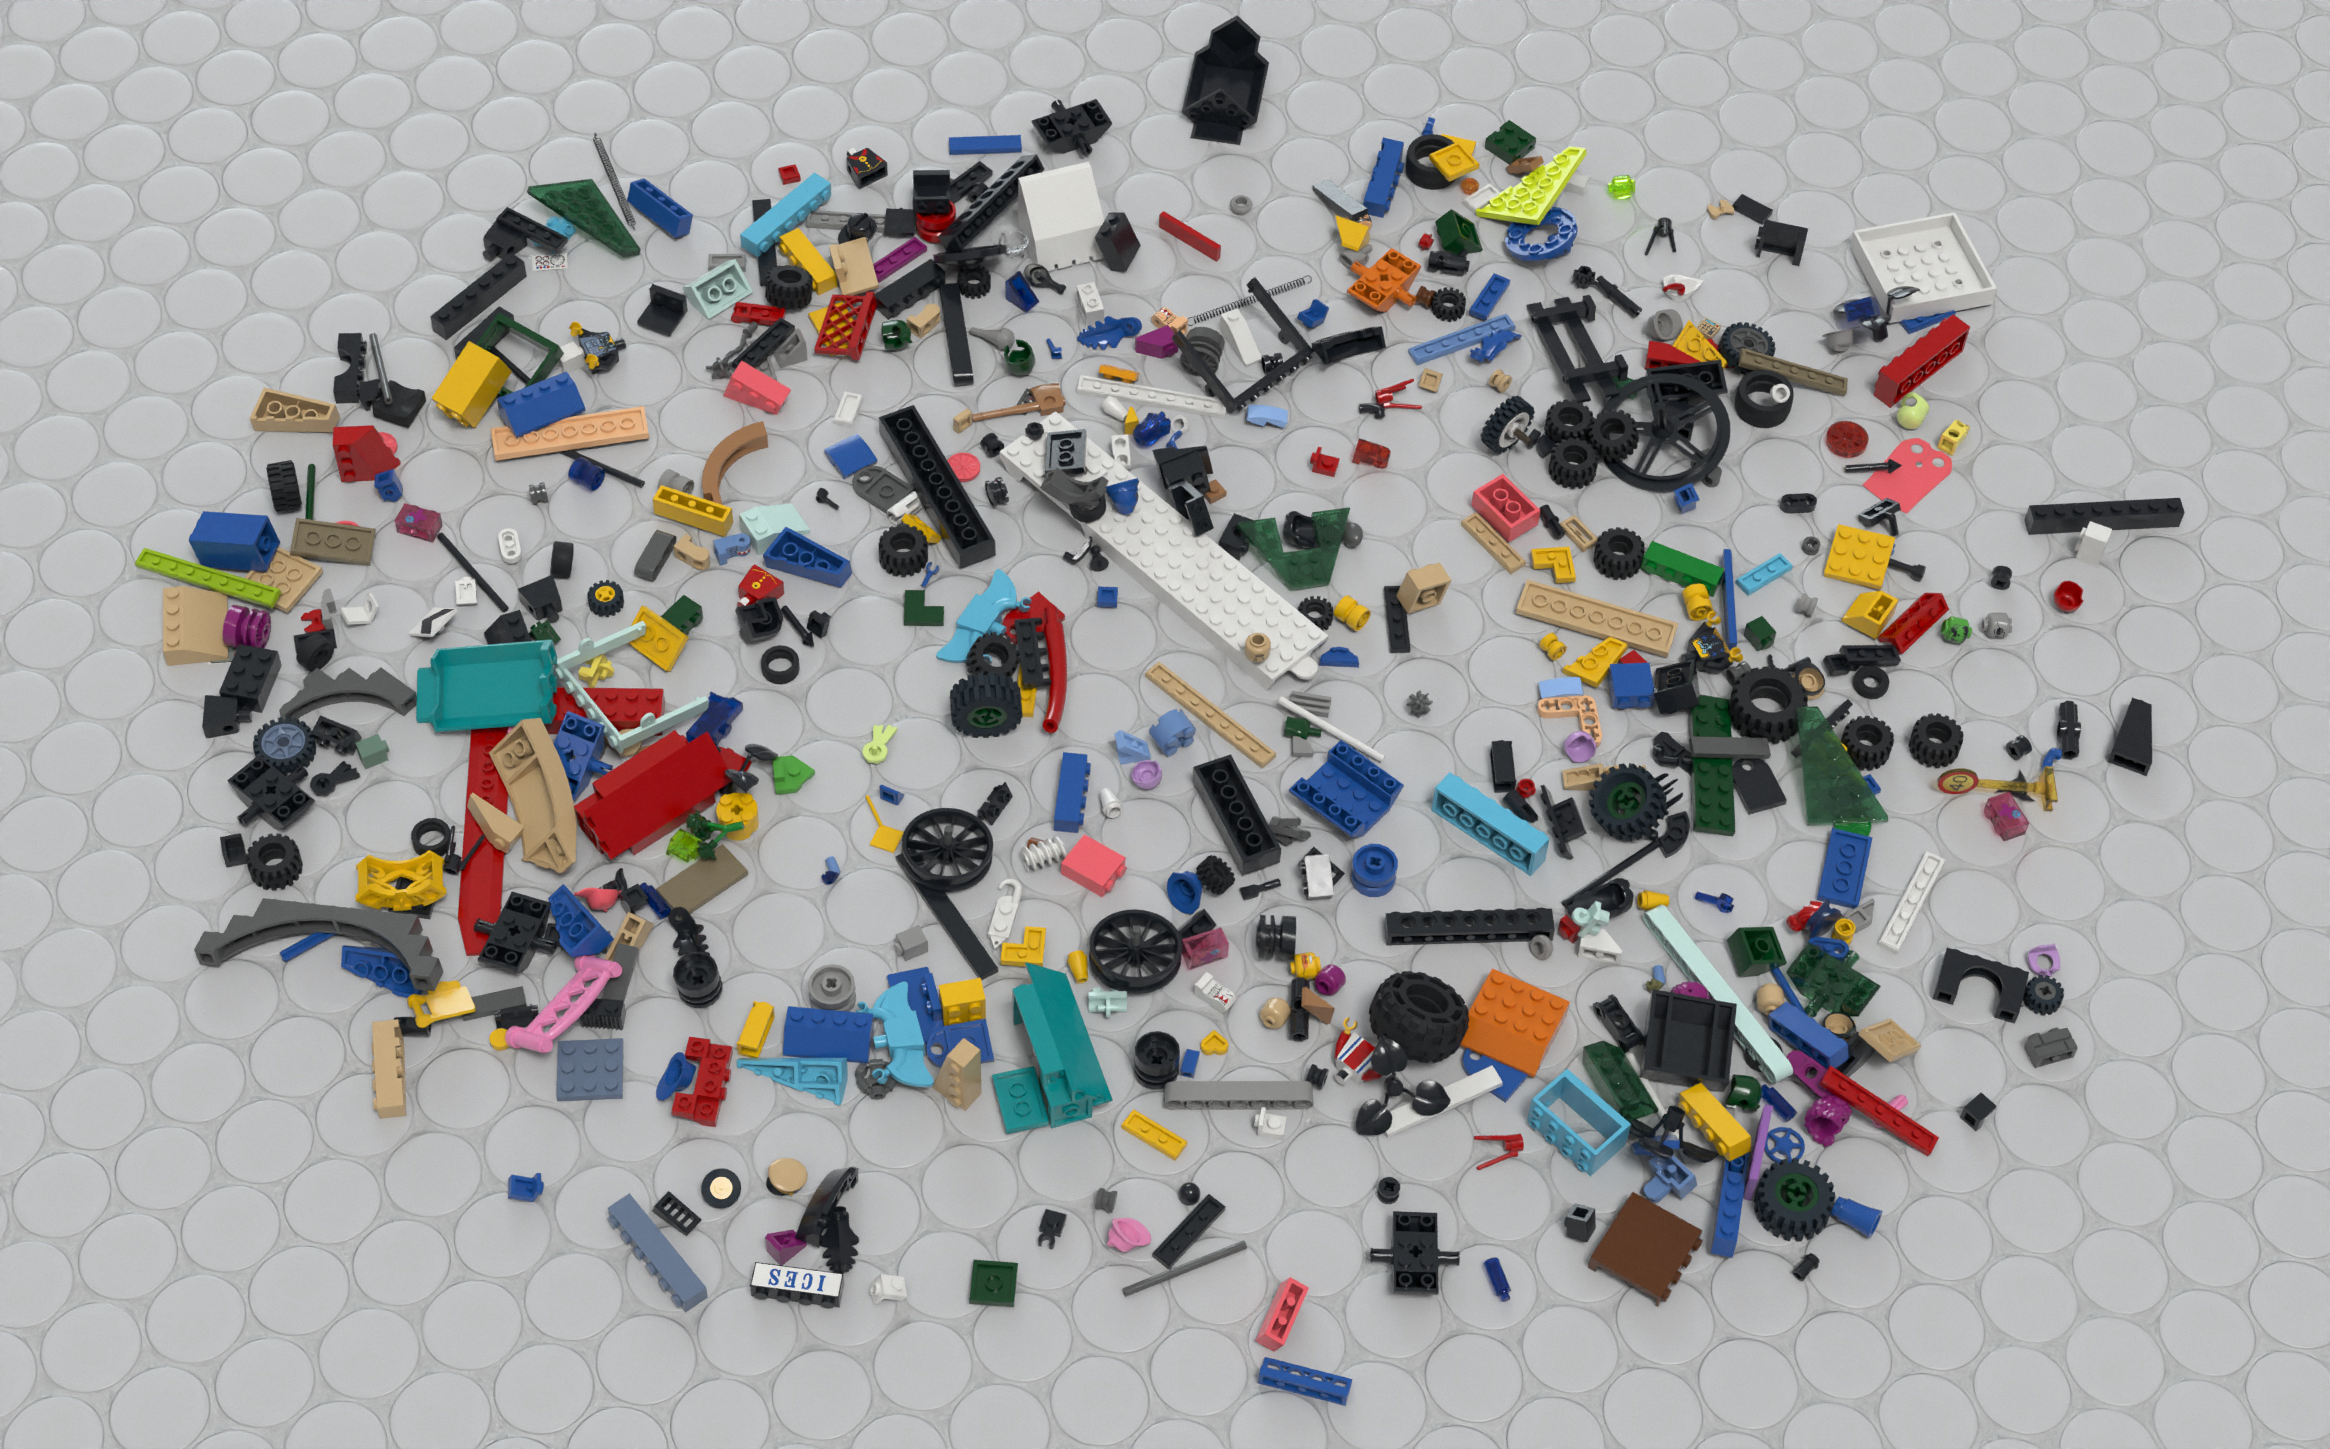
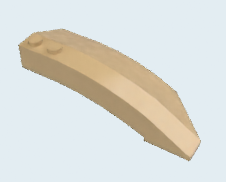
M541 718L524 719L489 754L506 787L517 821L524 826L521 835L524 857L521 860L531 861L535 865L554 869L558 873H565L576 862L577 823L571 789L558 752Z

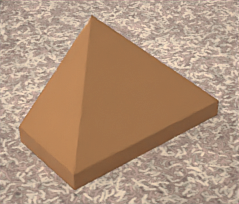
M1307 987L1302 988V1007L1325 1024H1330L1335 1008Z

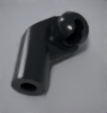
M1657 744L1653 747L1652 754L1659 765L1678 767V757L1668 756L1663 745Z

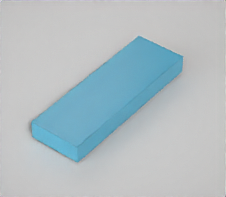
M1779 553L1736 579L1735 584L1749 596L1791 571L1793 565Z

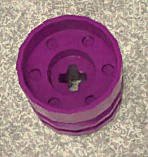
M239 605L231 606L226 614L223 625L224 644L238 648L239 644L265 648L271 630L270 613L258 609L250 611L249 608Z

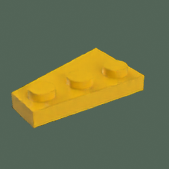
M1689 320L1672 346L1701 362L1721 360L1724 370L1727 361Z
M1609 637L1592 648V651L1587 655L1578 657L1572 665L1564 666L1562 668L1563 673L1570 677H1580L1582 682L1597 688L1608 675L1610 664H1616L1628 649V645L1613 637Z

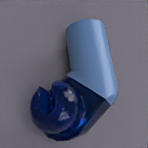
M831 856L825 860L829 870L825 872V875L822 874L821 876L825 884H833L841 873L835 857Z

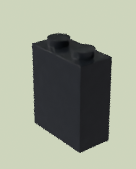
M1125 212L1109 213L1095 236V240L1110 270L1127 271L1141 245Z

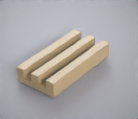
M1575 515L1559 523L1565 535L1583 553L1587 548L1591 549L1592 545L1596 546L1597 538Z

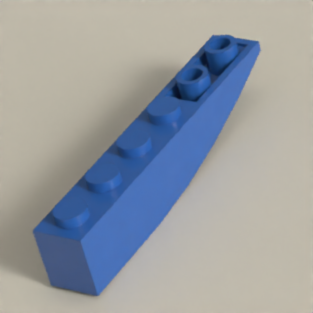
M1749 1152L1730 1162L1725 1158L1711 1247L1712 1254L1733 1258L1738 1238Z

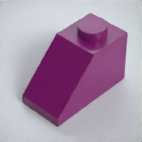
M1168 325L1135 338L1136 353L1160 359L1178 353V347L1171 339L1174 333Z

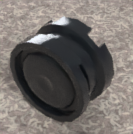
M997 477L991 482L985 481V491L992 507H996L997 503L1005 504L1009 502V497H1006L1008 493L1005 483H1001L1003 481L1001 477Z

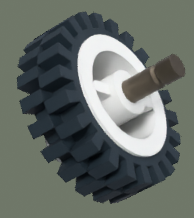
M1517 395L1516 397L1512 396L1511 399H1506L1505 403L1502 402L1494 410V415L1491 414L1489 416L1490 419L1485 422V427L1482 429V443L1496 454L1504 453L1507 451V448H1512V444L1516 445L1518 439L1527 446L1532 442V439L1523 432H1527V426H1530L1532 423L1531 420H1533V414L1535 413L1534 408L1523 398Z

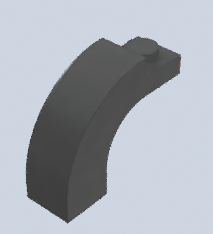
M1056 468L1046 474L1040 488L1064 503L1078 507H1093L1098 504L1099 499L1105 494L1109 480L1102 476L1091 482H1082L1071 478L1059 468Z

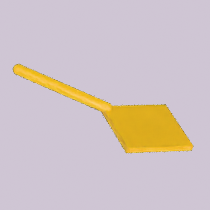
M866 795L865 798L879 825L870 842V846L894 853L904 832L883 825L869 795Z

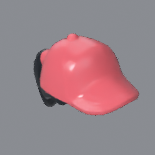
M623 868L616 872L615 880L599 888H585L579 892H574V896L585 898L592 910H603L606 912L614 906L617 899H620V892L628 889Z

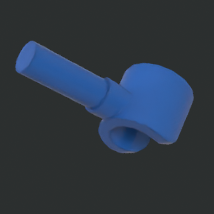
M1048 338L1046 342L1051 350V358H1062V348L1055 347L1051 339Z
M932 562L927 564L928 572L921 584L923 588L926 587L930 577L939 572V565L936 566L934 571H931Z

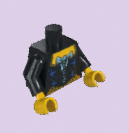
M1715 611L1708 613V622H1704L1689 639L1687 653L1681 654L1682 662L1695 659L1696 668L1699 672L1721 673L1730 667L1733 661L1741 662L1743 660V655L1740 653L1741 650L1738 647L1729 650L1717 629L1711 627L1721 622L1720 616L1712 620L1716 615Z

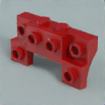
M689 1037L685 1058L700 1062L694 1093L676 1092L672 1115L691 1119L703 1126L716 1127L721 1103L727 1097L725 1085L731 1079V1069L729 1068L733 1055L732 1046L711 1044L710 1039Z

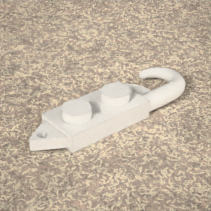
M1014 879L1003 880L998 886V889L1001 890L1003 886L1009 884L1015 889L1013 896H1003L997 901L988 932V938L991 939L995 951L1002 943L1009 942L1018 911L1022 886Z

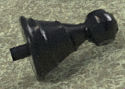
M1093 545L1090 549L1094 555L1090 568L1093 571H1103L1108 567L1109 561L1101 555V548Z

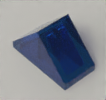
M1017 271L1005 282L1006 300L1022 311L1028 312L1040 302L1020 271Z
M1869 296L1843 304L1847 322L1858 321L1867 316L1881 314L1876 297Z

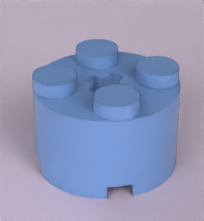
M1174 709L1165 713L1158 719L1159 724L1156 727L1152 725L1149 730L1151 737L1168 757L1174 755L1179 747L1190 746L1194 742L1193 736L1196 733V728L1182 709H1180V712Z

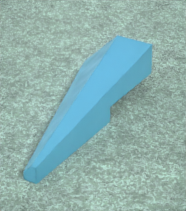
M739 1058L737 1060L738 1068L751 1070L754 1074L772 1078L775 1082L799 1091L809 1092L820 1099L830 1100L836 1105L842 1104L848 1080L847 1058Z

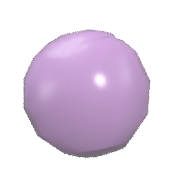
M1576 731L1570 734L1564 742L1566 754L1576 763L1591 759L1597 748L1593 738L1585 731Z
M1144 760L1134 766L1131 776L1139 788L1147 790L1156 787L1160 783L1162 769L1156 761Z

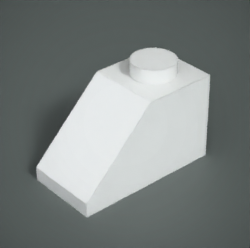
M1601 928L1597 936L1588 933L1584 938L1581 937L1578 957L1619 965L1622 949L1605 929Z

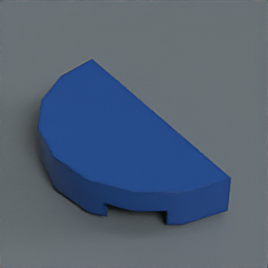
M1332 647L1321 655L1319 666L1359 668V660L1348 648Z

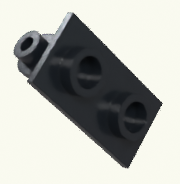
M1006 782L1003 785L995 786L987 798L989 802H984L977 811V817L981 820L986 818L991 826L1013 797Z
M533 1004L515 1009H498L497 1012H494L497 1029L503 1028L506 1030L512 1026H528L539 1014L538 1005L533 1006Z

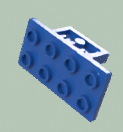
M922 967L887 975L889 988L903 981L908 983V1005L912 1011H916L924 1044H927L930 1034L937 1028L944 1026L942 1008L933 974L929 972L928 967Z

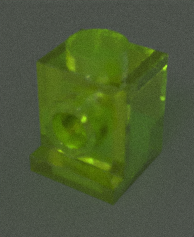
M680 828L670 839L666 854H673L687 863L691 859L696 860L699 856L697 852L699 845L697 842L702 840Z

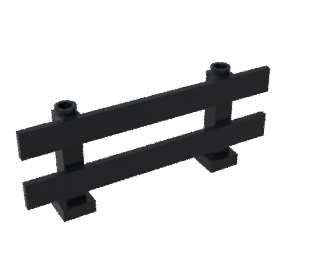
M1584 295L1582 301L1572 303L1569 297L1554 299L1556 306L1545 309L1541 302L1526 305L1532 324L1536 325L1562 375L1563 384L1567 385L1573 399L1577 403L1591 401L1583 383L1594 381L1597 382L1604 398L1619 396V391L1612 378L1617 377L1620 382L1626 381L1628 365L1622 354L1615 355L1612 362L1603 363L1580 319L1585 317L1588 322L1595 320L1596 305L1590 295ZM1565 322L1588 365L1587 367L1575 369L1552 323Z

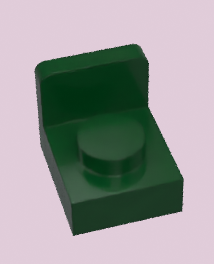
M548 620L543 623L539 621L530 627L529 635L535 641L553 640L555 645L561 640Z

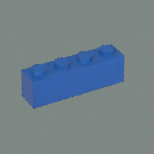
M645 178L630 183L627 198L630 204L675 238L690 233L693 214Z
M1063 752L1054 816V831L1078 833L1079 825L1083 826L1084 813H1081V810L1086 808L1087 796L1083 795L1084 792H1088L1089 780L1086 779V775H1090L1091 763H1087V754Z
M1787 1001L1768 1015L1769 1029L1814 1059L1827 1069L1831 1065L1836 1069L1849 1059L1848 1044L1844 1039L1838 1038L1828 1028H1824L1812 1017H1808L1798 1007L1791 1005Z

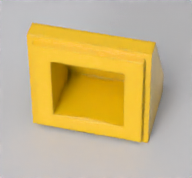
M1129 407L1125 421V435L1138 433L1139 419L1133 407Z

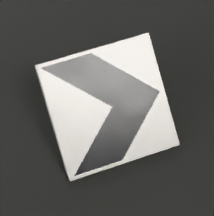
M433 607L408 633L409 636L433 637L437 632L440 634L445 629L444 625L458 610L456 608Z

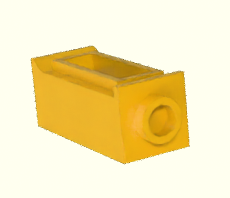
M753 1001V1007L746 1020L739 1041L736 1043L739 1055L759 1058L775 1018L774 1006L767 1002Z

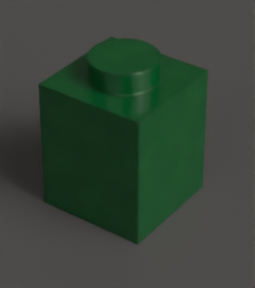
M1763 616L1746 624L1744 637L1757 652L1764 648L1768 649L1774 644L1776 631Z

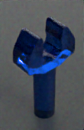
M1697 891L1695 895L1696 900L1717 905L1720 912L1730 913L1734 908L1732 904L1734 899L1727 894L1721 893L1720 897Z

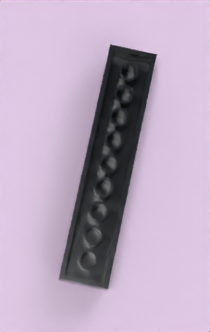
M911 405L879 417L880 434L910 485L917 493L919 500L959 568L961 569L995 556V539L915 406Z

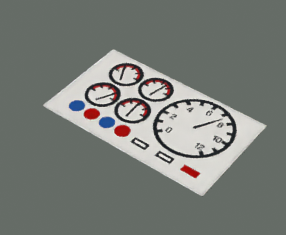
M567 253L532 256V271L568 268Z

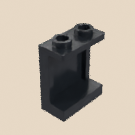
M913 170V213H950V170Z
M1765 219L1763 227L1759 226L1757 237H1760V239H1756L1754 249L1758 250L1756 257H1760L1761 251L1794 257L1792 265L1800 266L1808 228Z
M1185 479L1168 487L1175 510L1187 520L1190 519L1196 536L1214 529L1204 497Z

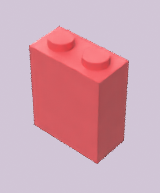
M1084 834L1061 862V874L1103 898L1106 892H1110L1113 889L1118 877L1121 878L1125 874L1127 869L1125 866L1126 857Z

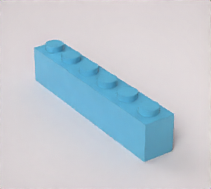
M813 173L740 234L741 247L756 257L765 253L769 247L780 240V236L790 232L806 216L831 197V183L818 174Z

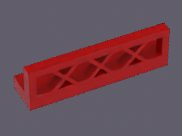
M1924 593L1878 636L1879 641L1892 643V645H1895L1898 654H1903L1949 610L1943 594Z

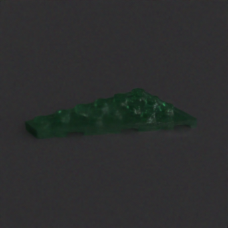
M593 179L528 186L527 193L620 256L629 257L640 254V247Z

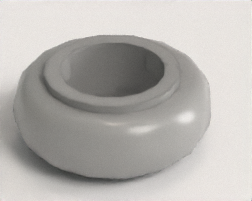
M1244 195L1235 196L1230 201L1231 210L1237 214H1246L1252 209V201Z
M1540 934L1532 938L1530 950L1535 958L1546 960L1552 955L1553 945L1547 936ZM1539 943L1543 945V952L1539 948Z

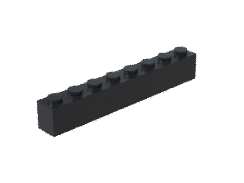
M2180 498L2029 505L2025 523L2029 535L2081 532L2083 527H2088L2090 521L2112 530L2179 527L2185 512Z

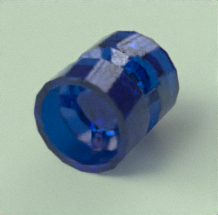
M579 457L572 463L568 477L570 480L582 484L590 491H595L604 481L605 470Z

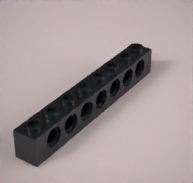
M1037 154L1021 156L938 236L946 252L962 250L1018 196V178L1042 173L1045 170Z
M1542 907L1536 909L1517 908L1515 910L1477 909L1474 911L1386 913L1384 923L1386 946L1528 942L1534 936L1540 934L1547 936L1553 941L1555 931L1552 908L1545 909Z

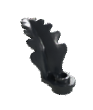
M673 908L669 912L668 919L678 933L673 943L674 948L681 947L678 955L682 956L691 952H702L710 955L709 952H705L709 948L708 945L702 944L707 937L706 935H700L704 926L696 924L694 918L685 908ZM681 915L683 919L678 921L675 917Z
M836 1206L829 1218L827 1230L823 1235L824 1240L821 1247H826L827 1249L822 1256L823 1258H830L826 1263V1266H831L829 1270L844 1274L853 1268L851 1264L856 1263L850 1256L858 1255V1251L852 1246L859 1243V1237L849 1226V1213L846 1211V1208Z

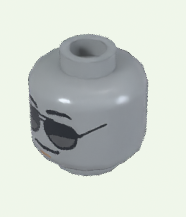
M1989 613L1986 619L1982 620V630L1986 631L1989 638H2005L2008 633L2012 632V618H2009L2006 613Z

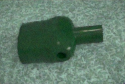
M1287 716L1283 736L1291 738L1297 736L1307 740L1309 735L1321 737L1322 730L1311 728L1310 722L1307 719Z

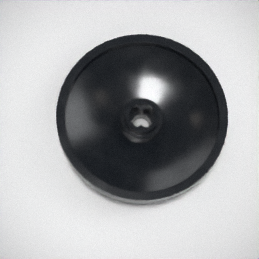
M1006 244L967 248L960 251L933 254L934 263L943 265L966 266L967 269L978 268L977 264L993 260L1007 253Z

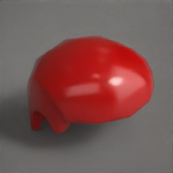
M2070 580L2063 581L2054 591V602L2062 611H2076L2084 601L2082 599L2083 589L2075 582Z

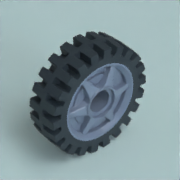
M282 717L278 718V722H275L274 719L270 720V725L267 723L262 725L263 730L259 728L257 731L258 735L254 736L253 750L255 757L260 755L284 776H288V772H293L299 765L302 768L303 766L307 768L310 765L309 761L313 762L314 755H316V742L311 734V728L308 725L306 726L304 721L300 722L297 718H294L293 721L291 717H286L285 721H283Z

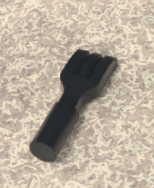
M1277 878L1260 885L1253 884L1241 887L1239 890L1243 899L1248 900L1258 897L1262 891L1281 886V882Z

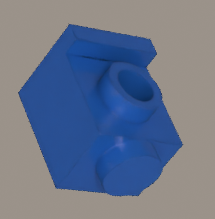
M394 469L375 474L374 486L378 489L384 501L390 500L391 502L397 501L402 496L403 486Z
M1692 483L1674 490V499L1681 514L1696 508V502L1700 501Z

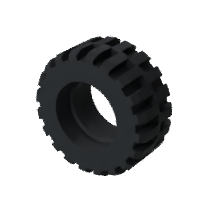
M1763 666L1762 669L1757 667L1751 669V672H1744L1735 681L1728 705L1731 722H1733L1735 729L1740 730V734L1744 737L1767 738L1768 742H1772V744L1779 743L1780 740L1784 742L1789 740L1790 736H1795L1803 724L1808 706V696L1805 693L1804 686L1802 684L1799 685L1800 681L1795 676L1791 677V673L1787 671L1782 672L1780 668L1776 667L1770 669L1769 666ZM1758 698L1772 699L1778 702L1784 710L1780 712H1766L1756 707L1752 700Z

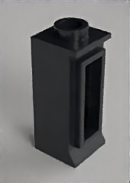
M1498 740L1491 743L1490 759L1494 793H1509L1515 790L1516 779L1513 750L1511 747L1512 741Z

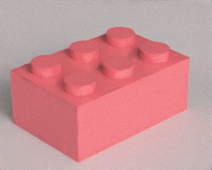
M1504 474L1473 491L1471 506L1508 543L1538 525L1541 510Z

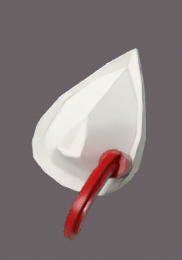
M1668 275L1663 280V292H1666L1671 300L1681 302L1693 295L1704 280L1682 275Z

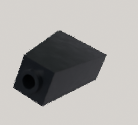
M2132 697L2108 759L2109 763L2147 776L2152 764V704Z

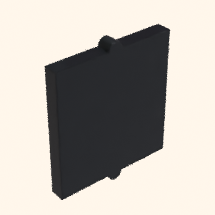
M886 208L884 234L914 236L916 213H913V209Z

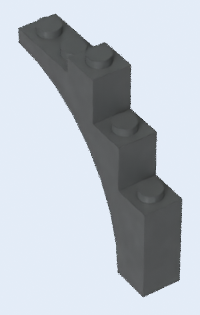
M381 667L376 672L370 674L367 680L351 668L340 673L335 680L316 668L303 680L305 688L300 690L289 702L285 703L279 712L283 721L286 720V717H291L293 721L294 718L298 719L315 709L331 704L365 702L381 705L405 716L417 705V695L414 690Z

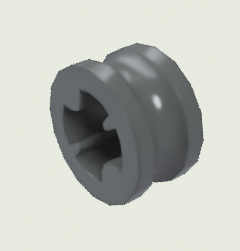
M1806 537L1803 541L1802 551L1807 555H1816L1820 548V541L1815 537Z

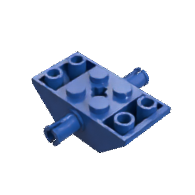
M567 711L553 744L564 767L574 802L589 785L594 772L604 776L609 773L604 768L612 771L613 766L599 761L604 748L605 725Z

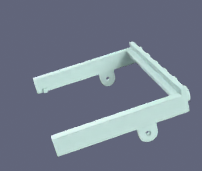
M643 621L596 642H593L591 638H585L580 642L578 650L558 658L557 665H554L553 670L554 676L557 677L558 681L562 682L567 693L575 698L577 705L584 709L588 719L605 725L604 735L608 739L610 746L615 748L619 754L623 753L625 748L708 710L709 699L706 696L702 698L698 696L694 702L657 719L653 713L645 714L640 720V727L621 735L568 671V669L645 635L646 624Z

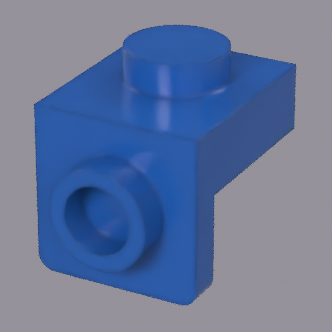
M1314 299L1309 309L1299 312L1297 319L1302 321L1307 327L1318 326L1324 323L1329 307Z
M536 1173L533 1178L512 1174L508 1178V1198L534 1202L543 1192L544 1182L541 1181V1173Z

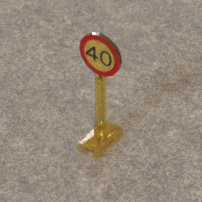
M2049 766L2044 767L2038 777L2039 782L2034 783L1978 779L1974 771L1965 768L1948 770L1942 773L1937 780L1938 788L1948 794L1966 793L1975 787L2041 794L2044 811L2052 812V802L2057 803L2058 801L2053 767Z

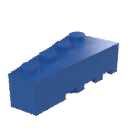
M788 527L782 530L763 554L767 568L837 587H842L852 575L849 560Z

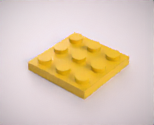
M1838 524L1824 571V577L1881 590L1895 537Z

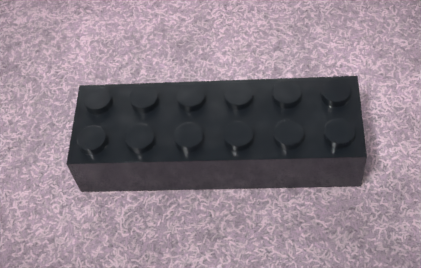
M1230 754L1194 766L1193 782L1242 876L1280 863L1281 847L1232 755Z

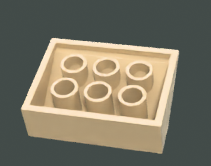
M186 586L163 588V654L167 666L229 660L228 646L224 644L222 634L224 620L228 612V595Z

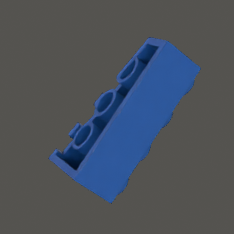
M1383 137L1381 151L1378 152L1376 166L1373 168L1371 181H1369L1363 206L1368 209V215L1384 218L1385 212L1390 210V198H1394L1396 191L1394 186H1398L1400 180L1399 173H1403L1405 164L1402 162L1404 142Z

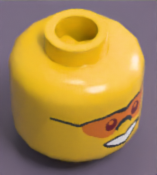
M1313 952L1296 954L1294 961L1290 962L1291 974H1296V978L1315 979L1321 970L1320 957H1316Z

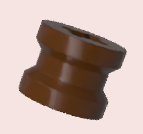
M1421 286L1416 294L1417 300L1415 303H1422L1425 307L1430 308L1436 291H1429L1426 287Z

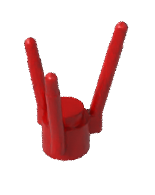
M1414 379L1375 391L1377 404L1383 405L1384 408L1422 409L1421 405L1390 403V401H1393L1392 393L1406 389L1405 385L1414 382Z
M1521 1134L1474 1136L1475 1140L1503 1141L1504 1150L1509 1151L1507 1154L1477 1166V1170L1510 1157L1518 1156V1151H1523L1524 1149Z

